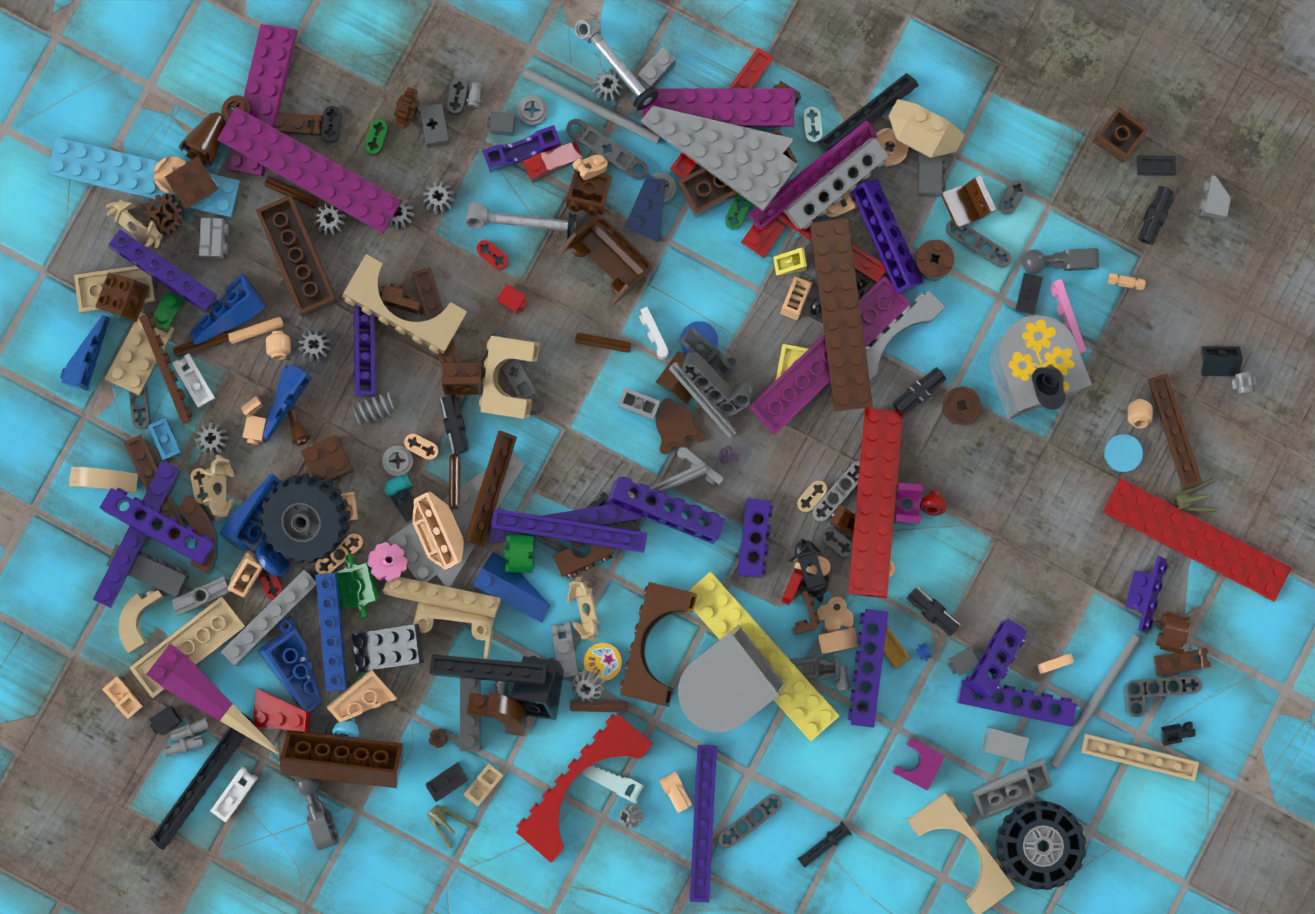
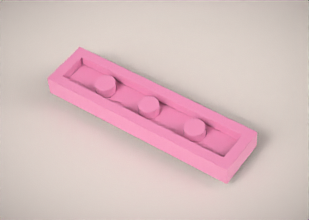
M1062 279L1054 281L1051 293L1053 298H1056L1058 301V314L1063 316L1065 322L1063 324L1073 335L1080 355L1084 354L1086 348Z

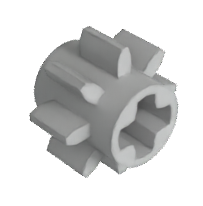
M1250 372L1235 374L1236 379L1232 380L1233 389H1238V393L1253 391L1252 386L1257 385L1256 376L1251 377Z
M625 804V809L620 810L619 814L621 823L624 824V827H638V822L643 820L642 810L638 808V805Z

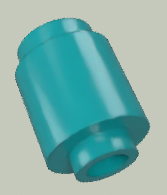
M401 474L385 482L386 486L383 487L388 498L406 487L409 490L413 488L407 474L404 476Z

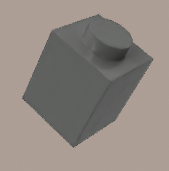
M492 111L491 117L487 119V128H490L491 134L514 136L515 114Z
M971 647L949 658L950 663L948 666L953 674L957 673L958 676H961L976 667L979 661Z

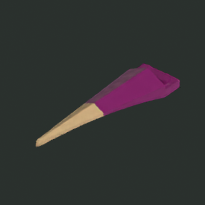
M170 643L147 672V676L164 689L274 753L280 754V751L235 707L186 654Z

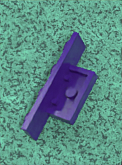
M1157 556L1153 574L1134 571L1125 605L1127 609L1142 612L1138 630L1146 634L1152 628V616L1158 606L1157 597L1163 587L1162 578L1168 568L1167 559L1161 556Z

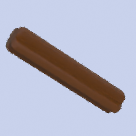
M267 177L265 181L266 187L286 196L291 195L295 200L315 208L318 204V198L279 180Z
M225 331L197 345L191 341L173 347L174 355L180 357L228 342V334Z
M577 333L575 337V342L578 344L629 353L631 350V343L583 333Z
M451 454L449 456V507L451 509L460 508L461 457L458 454Z
M571 700L570 710L572 712L625 713L627 712V702L594 700L590 703L589 700L584 702L582 700Z

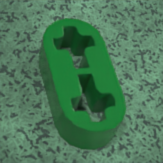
M381 119L372 122L365 141L366 151L373 156L381 153L388 134V126ZM382 124L384 131L380 130L379 135L376 136L377 130L375 126L379 127ZM377 139L376 145L378 146V149L374 148V150L371 151L369 144H373L374 140Z
M738 195L735 197L726 216L725 225L730 230H737L741 227L749 210L750 202L743 196ZM744 200V204L747 206H743L740 212L737 211L738 204L736 202ZM737 214V222L739 223L731 226L729 218L733 219L734 215Z

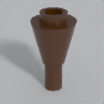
M295 410L290 411L288 415L291 421L292 444H297V446L305 445L308 443L310 435L298 420Z

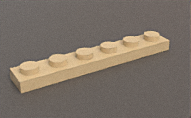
M399 577V579L391 582L386 581L383 589L384 595L496 618L501 599L498 597Z
M1084 734L1080 753L1195 781L1199 762L1089 734Z

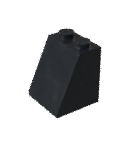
M523 656L522 662L546 664L548 666L546 684L544 686L514 683L510 698L525 708L527 716L556 720L564 669L556 659L550 658L546 660L540 659L537 656Z

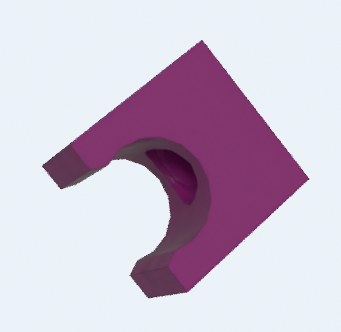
M900 482L897 484L894 524L914 526L920 524L921 515H919L921 493L923 492L922 484ZM903 500H909L912 503L910 510H905L902 507Z
M908 738L905 744L916 750L919 757L918 764L914 769L908 771L894 766L891 772L928 791L945 756Z

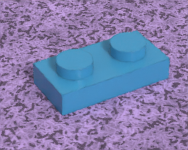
M167 418L148 425L163 461L182 453Z

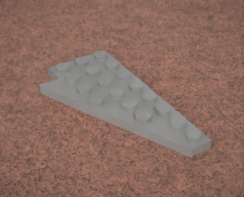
M652 106L641 120L642 124L763 212L798 167V164L784 155L793 143V139L656 106Z
M514 451L510 458L495 509H499L524 468V464ZM486 469L460 487V508L451 509L464 540ZM449 496L442 500L447 505H449ZM412 522L388 539L391 545L397 544L404 550L403 557L408 560L406 565L417 581L429 582L438 576L446 587L452 586L476 547L475 544L464 541L461 563L444 570L427 557Z

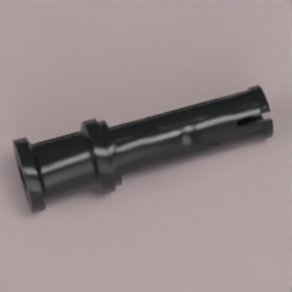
M840 821V825L832 831L826 832L825 838L797 858L804 868L833 845L838 846L841 840L848 835H852L843 821Z

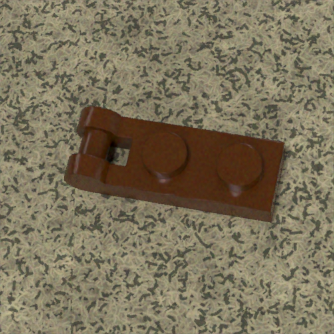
M279 112L275 129L282 133L322 136L321 123H323V116ZM309 122H314L313 128H308Z
M1202 648L1184 651L1183 654L1172 653L1153 657L1156 676L1211 667L1210 661L1207 659L1208 649ZM1199 655L1200 663H1195L1194 656Z

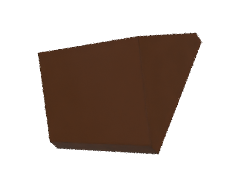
M677 352L656 383L687 404L692 395L669 370V367L675 362L679 363L681 367L683 366L686 355Z

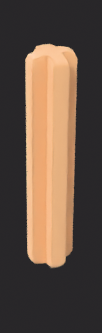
M276 317L229 333L228 338L234 344L284 326L281 317Z

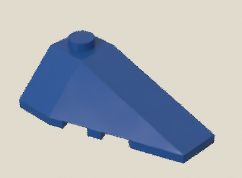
M101 316L67 363L66 368H63L60 376L62 379L61 383L88 391L110 321L109 317Z
M293 629L272 639L261 647L258 652L298 706L310 712L321 704V699L311 670L312 665L308 659L306 644L297 630Z

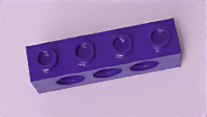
M746 499L738 576L761 578V575L766 572V563H763V557L768 554L769 544H765L766 536H770L771 525L767 524L768 517H772L773 506H770V501ZM756 514L763 517V523L760 525L755 524L752 520ZM754 533L761 536V542L758 544H754L750 540V536ZM752 552L757 553L759 556V560L756 563H751L748 560V555Z
M1010 618L1001 621L966 685L984 698L995 695L1000 688L999 683L1001 679L1005 678L1009 671L1007 669L1009 664L1017 657L1016 652L1026 640L1024 637L1027 630ZM1005 639L1008 641L1009 647L1006 645ZM988 671L991 673L992 678L988 676Z

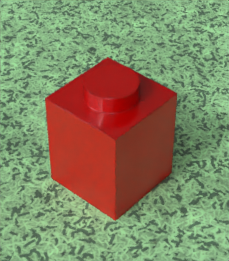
M508 284L505 285L497 298L499 304L515 314H518L519 311L522 312L528 303L526 295Z

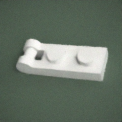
M648 307L640 309L641 315L639 319L642 325H647L649 329L647 335L650 342H655L658 348L657 357L664 360L668 357V349Z
M189 353L184 355L183 359L172 362L198 408L216 399ZM189 365L190 369L184 371L182 367Z
M242 767L210 812L224 822H227L259 777L254 774L251 775L245 767ZM242 778L247 781L245 786L239 783Z

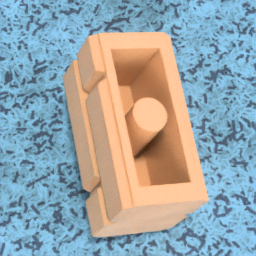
M247 550L229 580V591L245 598L263 568L256 557V553Z

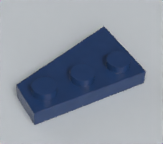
M647 174L625 224L626 228L657 242H660L665 191L664 181Z

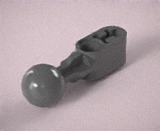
M1097 248L1068 249L1062 252H1055L1053 255H1044L1041 251L1033 249L1027 251L1022 257V266L1025 271L1031 274L1040 273L1045 267L1064 269V271L1095 270L1100 268L1099 251Z
M296 777L295 788L298 793L306 796L308 802L307 810L309 815L307 816V823L316 848L323 850L339 843V835L329 810L325 809L323 802L319 800L317 795L320 786L319 779Z

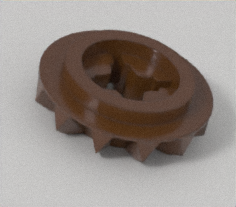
M240 95L229 97L222 105L221 113L223 119L227 122L233 112L231 108L235 107L249 114L251 111L250 103Z

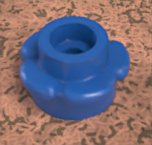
M284 617L277 624V630L281 634L296 629L295 621L292 618Z
M926 643L918 644L919 648L916 651L920 659L928 661L927 659L931 658L932 655Z

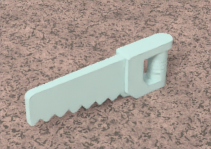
M594 765L587 767L583 771L585 777L605 786L635 804L638 803L637 799L644 785L631 778H621L620 775L616 776L615 773L611 774L610 771L600 770L599 767L595 768ZM634 784L636 786L629 797L625 792L629 785Z

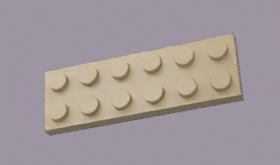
M221 596L129 668L149 695L155 698L165 689L146 674L170 643L186 654L195 665H198L246 626L224 597Z

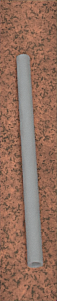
M527 68L522 77L658 144L661 138L655 132Z
M1134 634L1132 635L1050 761V765L1058 769L1140 643L1141 639Z

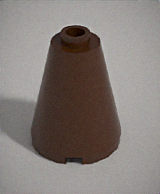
M218 112L209 113L181 141L179 145L181 152L184 149L189 159L192 160L198 156L204 166L206 163L212 166L220 145V141L217 139L226 125L222 114Z

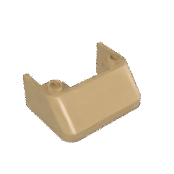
M418 602L413 624H419L420 633L429 632L433 627L434 619L472 623V635L478 640L486 641L483 659L490 658L495 618Z

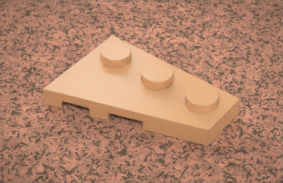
M371 669L328 705L327 709L341 723L369 709L377 708L389 701H394L397 697Z

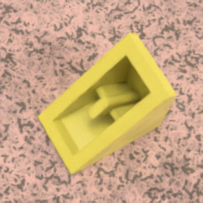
M804 248L773 257L776 275L806 271L807 264Z

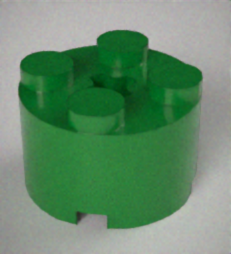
M507 534V545L510 546H507L505 552V560H509L506 561V572L533 573L535 536Z

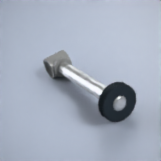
M595 19L579 20L575 25V34L580 39H585L588 43H592L636 95L637 98L633 106H637V111L643 110L652 104L658 97L659 92L655 91V87L645 89L601 37L599 22Z
M476 202L469 204L465 223L472 229H480L484 225L487 226V223L567 231L568 240L576 230V213L575 215L570 213L568 220L489 212L485 205Z

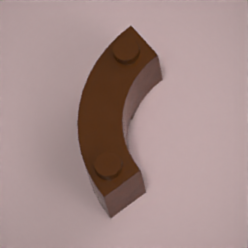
M186 495L177 512L196 530L195 534L199 536L205 534L213 539L212 543L215 545L204 566L193 560L190 564L211 575L218 556L217 530L207 510L194 498Z

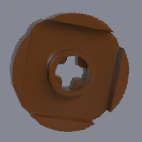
M965 386L951 389L945 395L942 402L943 414L950 422L957 425H966L974 421L981 410L978 394ZM964 401L965 407H967L966 410H958L957 402L961 403Z

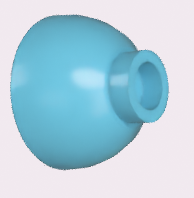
M350 718L341 723L338 722L332 730L334 736L359 738V729L355 723V718Z

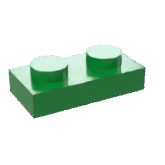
M165 292L153 315L157 325L156 329L169 332L184 302L183 298Z

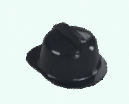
M1053 364L1034 370L1032 382L1038 401L1047 409H1059L1065 401L1062 372L1055 368Z

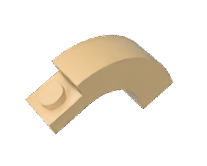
M71 467L69 486L105 490L121 488L127 493H136L138 474L99 468Z
M152 589L145 594V598H143L142 594L137 593L124 606L119 619V635L127 653L132 654L148 644L140 629V619L147 608L165 598L162 590L156 591Z

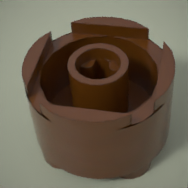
M930 240L920 246L914 259L920 276L931 281H938L947 276L954 264V253L947 243L942 240ZM932 257L938 259L937 264L930 262Z
M1169 611L1166 614L1163 613L1160 620V627H1163L1162 633L1159 632L1156 640V645L1159 646V649L1183 654L1184 649H1181L1184 644L1186 645L1190 623L1186 621H1189L1191 616Z

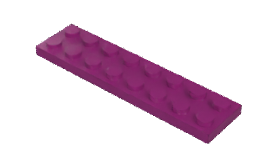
M261 24L244 98L250 103V115L275 128L298 31L292 28ZM231 148L226 169L232 172L264 177L266 167Z
M655 88V91L659 92L658 97L652 104L643 109V117L652 106L742 127H794L795 88Z

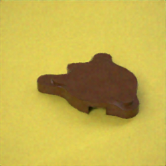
M670 398L662 401L661 409L656 418L657 431L661 436L660 452L662 454H668L673 447H686L687 438L699 442L705 439V433L695 426L693 416L685 406L675 403Z

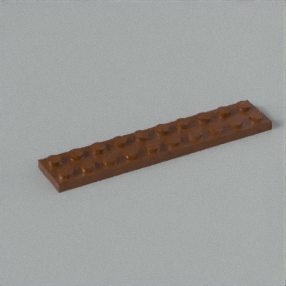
M848 218L813 222L810 225L834 412L873 407Z

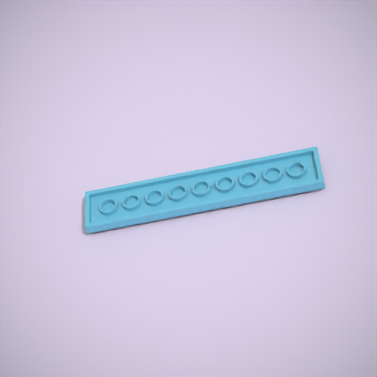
M56 137L47 171L48 175L148 199L153 198L154 200H156L155 195H160L162 199L163 194H167L159 189L154 180V169L159 161ZM210 174L219 189L189 208L232 218L241 181ZM167 194L168 199L174 196V202L179 201L176 195Z

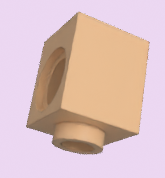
M256 416L247 417L243 432V438L247 439V443L258 445L259 442L264 443L263 433L268 419Z

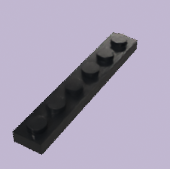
M904 74L818 141L820 147L827 152L863 122L871 123L882 116L884 112L895 105L898 99L901 100L918 87L917 81L909 74Z
M432 654L429 674L433 676L545 686L548 666L546 664Z

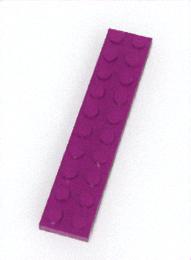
M235 107L217 139L383 234L402 202L401 199L238 107Z
M885 276L859 300L865 347L911 304L901 293H896L893 284ZM824 335L748 407L774 435L830 382Z

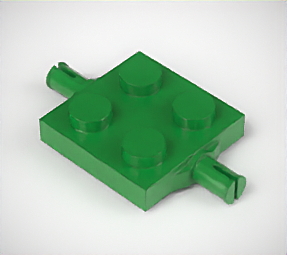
M353 554L344 555L347 567L338 571L339 592L343 610L358 608L360 619L367 618L365 606L379 600L374 576L371 574L372 568L367 563L355 565Z

